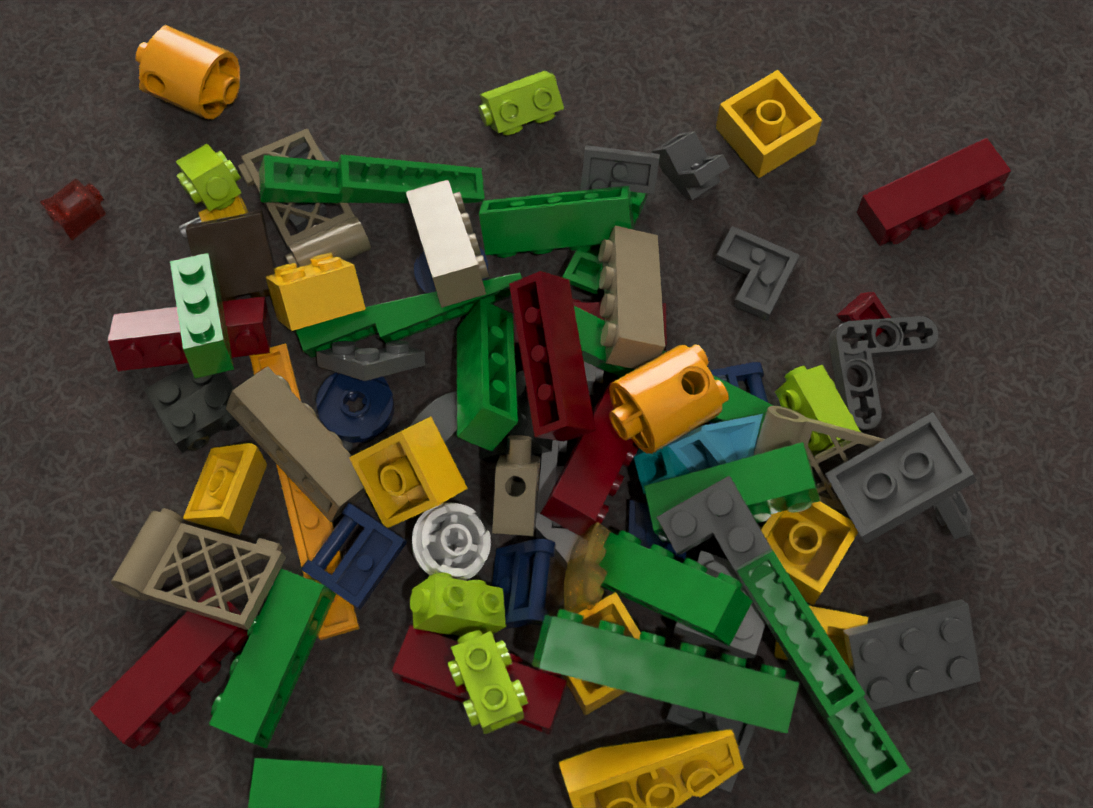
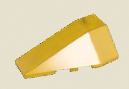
M732 729L601 747L559 762L573 808H676L692 796H704L744 768Z

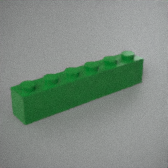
M559 609L557 617L545 615L532 666L778 732L788 733L799 682L785 679L787 670L761 664L760 672L745 668L747 659L724 653L721 654L720 661L705 657L706 648L681 642L680 650L665 647V637L641 631L639 639L623 635L624 626L600 620L598 628L582 624L584 615Z

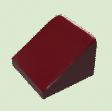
M875 292L861 293L836 315L842 322L891 318ZM878 328L876 330V337L885 329Z

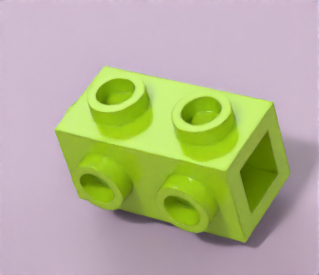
M545 70L480 94L483 105L479 106V112L484 125H490L494 131L502 132L503 135L517 133L523 129V124L535 120V123L549 121L555 117V112L564 109L555 76Z
M205 144L176 161L182 171L176 175L182 187L195 204L202 202L209 212L213 209L220 210L228 207L234 202V197L241 194L236 184V181L240 180L241 177L232 162L226 159L221 150L215 153L208 144Z
M823 365L808 370L805 366L795 368L784 376L786 382L775 391L781 407L794 410L810 419L861 432ZM812 431L808 443L814 456L835 446L829 435ZM837 438L839 443L846 441L844 439Z
M435 573L428 576V579L412 589L410 608L413 612V628L462 637L473 631H481L482 634L491 631L493 635L506 627L503 588L486 585V582L482 580L465 581L452 578V575L448 573Z
M473 631L460 637L457 640L458 644L451 647L455 660L448 662V666L456 686L465 684L470 699L464 701L463 705L472 727L480 724L485 735L524 719L521 706L528 704L519 679L513 682L510 680L506 666L511 665L512 661L504 641L496 643L491 631L482 634L481 631Z

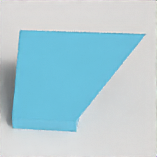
M763 414L703 425L670 443L669 447L691 473L753 456Z

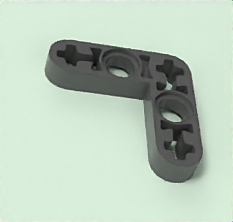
M913 316L848 321L831 332L829 348L836 389L847 409L853 415L861 433L875 428L881 420L882 411L872 357L914 354L931 348L938 339V330L934 322L929 318ZM878 328L887 330L891 335L892 343L890 347H884L878 343L876 339V330ZM915 329L917 333H924L925 335L923 340H920L919 337H908L903 340V335ZM847 334L848 338H860L864 335V341H859L850 347L848 342H843L842 336ZM848 368H856L862 373L863 383L861 387H855L850 384L847 379ZM861 393H865V397H863L862 399H859V397H856L854 399L851 398V396H856ZM860 409L861 412H867L869 418L863 421L861 417L855 416V411Z

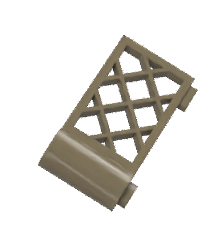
M308 128L241 156L243 164L238 165V169L247 186L255 184L260 194V177L254 163L263 160L264 155L288 157L292 147L304 142L310 150L307 159L325 161ZM264 202L290 252L284 255L287 264L296 263L297 268L311 264L310 259L312 257L332 253L333 258L341 257V259L347 261L371 250L366 232L359 219L354 216L348 203H334L339 205L343 214L329 219L319 215L322 203H316L313 212L310 213L294 208L296 203L284 205L277 202ZM278 211L284 213L283 218H281ZM290 215L307 218L309 222L306 229L291 236L286 228Z
M769 406L753 456L803 442L811 467L814 466L822 480L821 483L816 485L820 502L829 507L846 511L818 463L838 453L845 463L849 459L844 450L858 443L871 448L885 439L810 419L785 407ZM812 431L829 435L835 446L814 456L808 446ZM837 438H841V439H844V440H846V441H844V442H842V443H839V441L837 440ZM827 489L829 494L822 493V491Z
M163 508L160 512L151 511L114 575L111 584L124 594L138 600L147 601L151 599L249 630L286 559V556L281 552L282 546L279 543L261 538L258 539L256 544L183 524V518L169 509ZM189 538L200 540L202 550L183 558L182 551ZM226 549L233 550L236 559L216 568L213 556ZM261 558L269 560L264 572L252 578L249 577L247 565ZM206 560L209 572L190 581L187 568ZM239 570L243 582L223 592L220 578ZM180 573L183 585L169 592L160 591L167 578ZM213 582L216 596L201 603L196 602L194 591ZM247 593L249 600L242 614L231 613L227 602Z

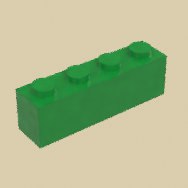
M630 185L485 200L479 211L485 254H496L500 258L512 257L518 252L532 251L535 254H546L555 248L569 247L570 250L574 251L577 249L584 250L589 248L590 245L601 244L604 239L608 240L614 226L632 230L635 228Z
M480 299L457 328V437L493 451L518 423L514 325L512 313Z
M803 442L644 486L653 530L662 543L668 542L669 544L671 542L657 516L728 476L732 478L757 523L771 518V514L786 510L788 512H801L809 509L812 503L821 501Z
M602 530L580 571L596 585L610 592H616L617 595L730 647L753 602L740 590L743 585L740 581L721 572L717 578L706 574L708 569L705 566L689 558H685L683 563L673 559V553L659 545L652 544L650 549L641 546L642 541L626 531L620 530L619 534L616 535L607 530Z
M282 568L280 569L265 598L266 602L260 615L255 617L248 630V641L242 654L237 655L232 662L229 682L224 692L219 694L213 703L211 710L212 718L209 725L267 749L336 596L333 591L323 584Z

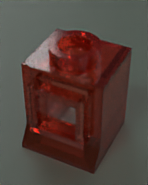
M77 178L52 197L40 201L50 219L54 223L57 221L71 241L106 215L100 204L104 198L91 183L83 186Z

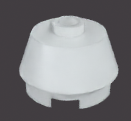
M442 503L425 511L419 517L413 530L412 551L415 561L423 571L429 575L448 573L452 575V578L465 581L480 571L490 552L491 537L489 530L486 531L483 523L475 514L476 511L463 504Z

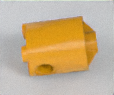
M164 25L157 31L148 43H141L137 49L136 61L140 63L139 88L142 92L205 119H215L220 116L227 104H231L238 95L240 66L238 58L230 51L167 25Z
M695 344L691 347L678 345L611 383L609 391L614 410L609 413V417L615 431L623 440L631 438L641 450L653 454L721 413L722 404L729 400V395L723 383L714 379L707 367V355L699 345Z

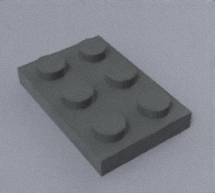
M933 412L825 473L865 543L870 542L977 482L972 470Z
M962 599L843 630L850 670L866 695L863 697L872 710L981 681L969 604Z

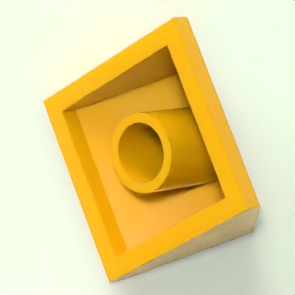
M252 443L211 448L183 519L240 535L267 467V463L259 448Z

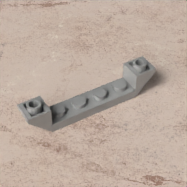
M584 362L589 394L594 395L595 383L603 384L604 370ZM553 440L552 451L542 453L536 515V538L554 541L556 543L554 558L573 579H581L580 571L591 552V544L583 543L584 536L580 537L568 529L553 528L561 527V525L540 514L564 466H558L559 452L567 453L568 440L564 442Z

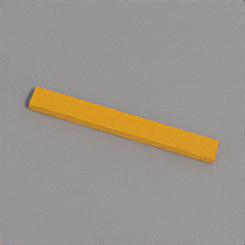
M286 343L270 347V353L250 355L254 375L268 366L276 375L282 376L288 382L291 391L301 401ZM277 465L301 567H303L307 560H313L334 530L333 522H330ZM340 549L325 569L331 575L342 561ZM303 571V575L305 578L318 582L317 580H315ZM337 594L319 631L318 636L320 640L360 629L354 605Z

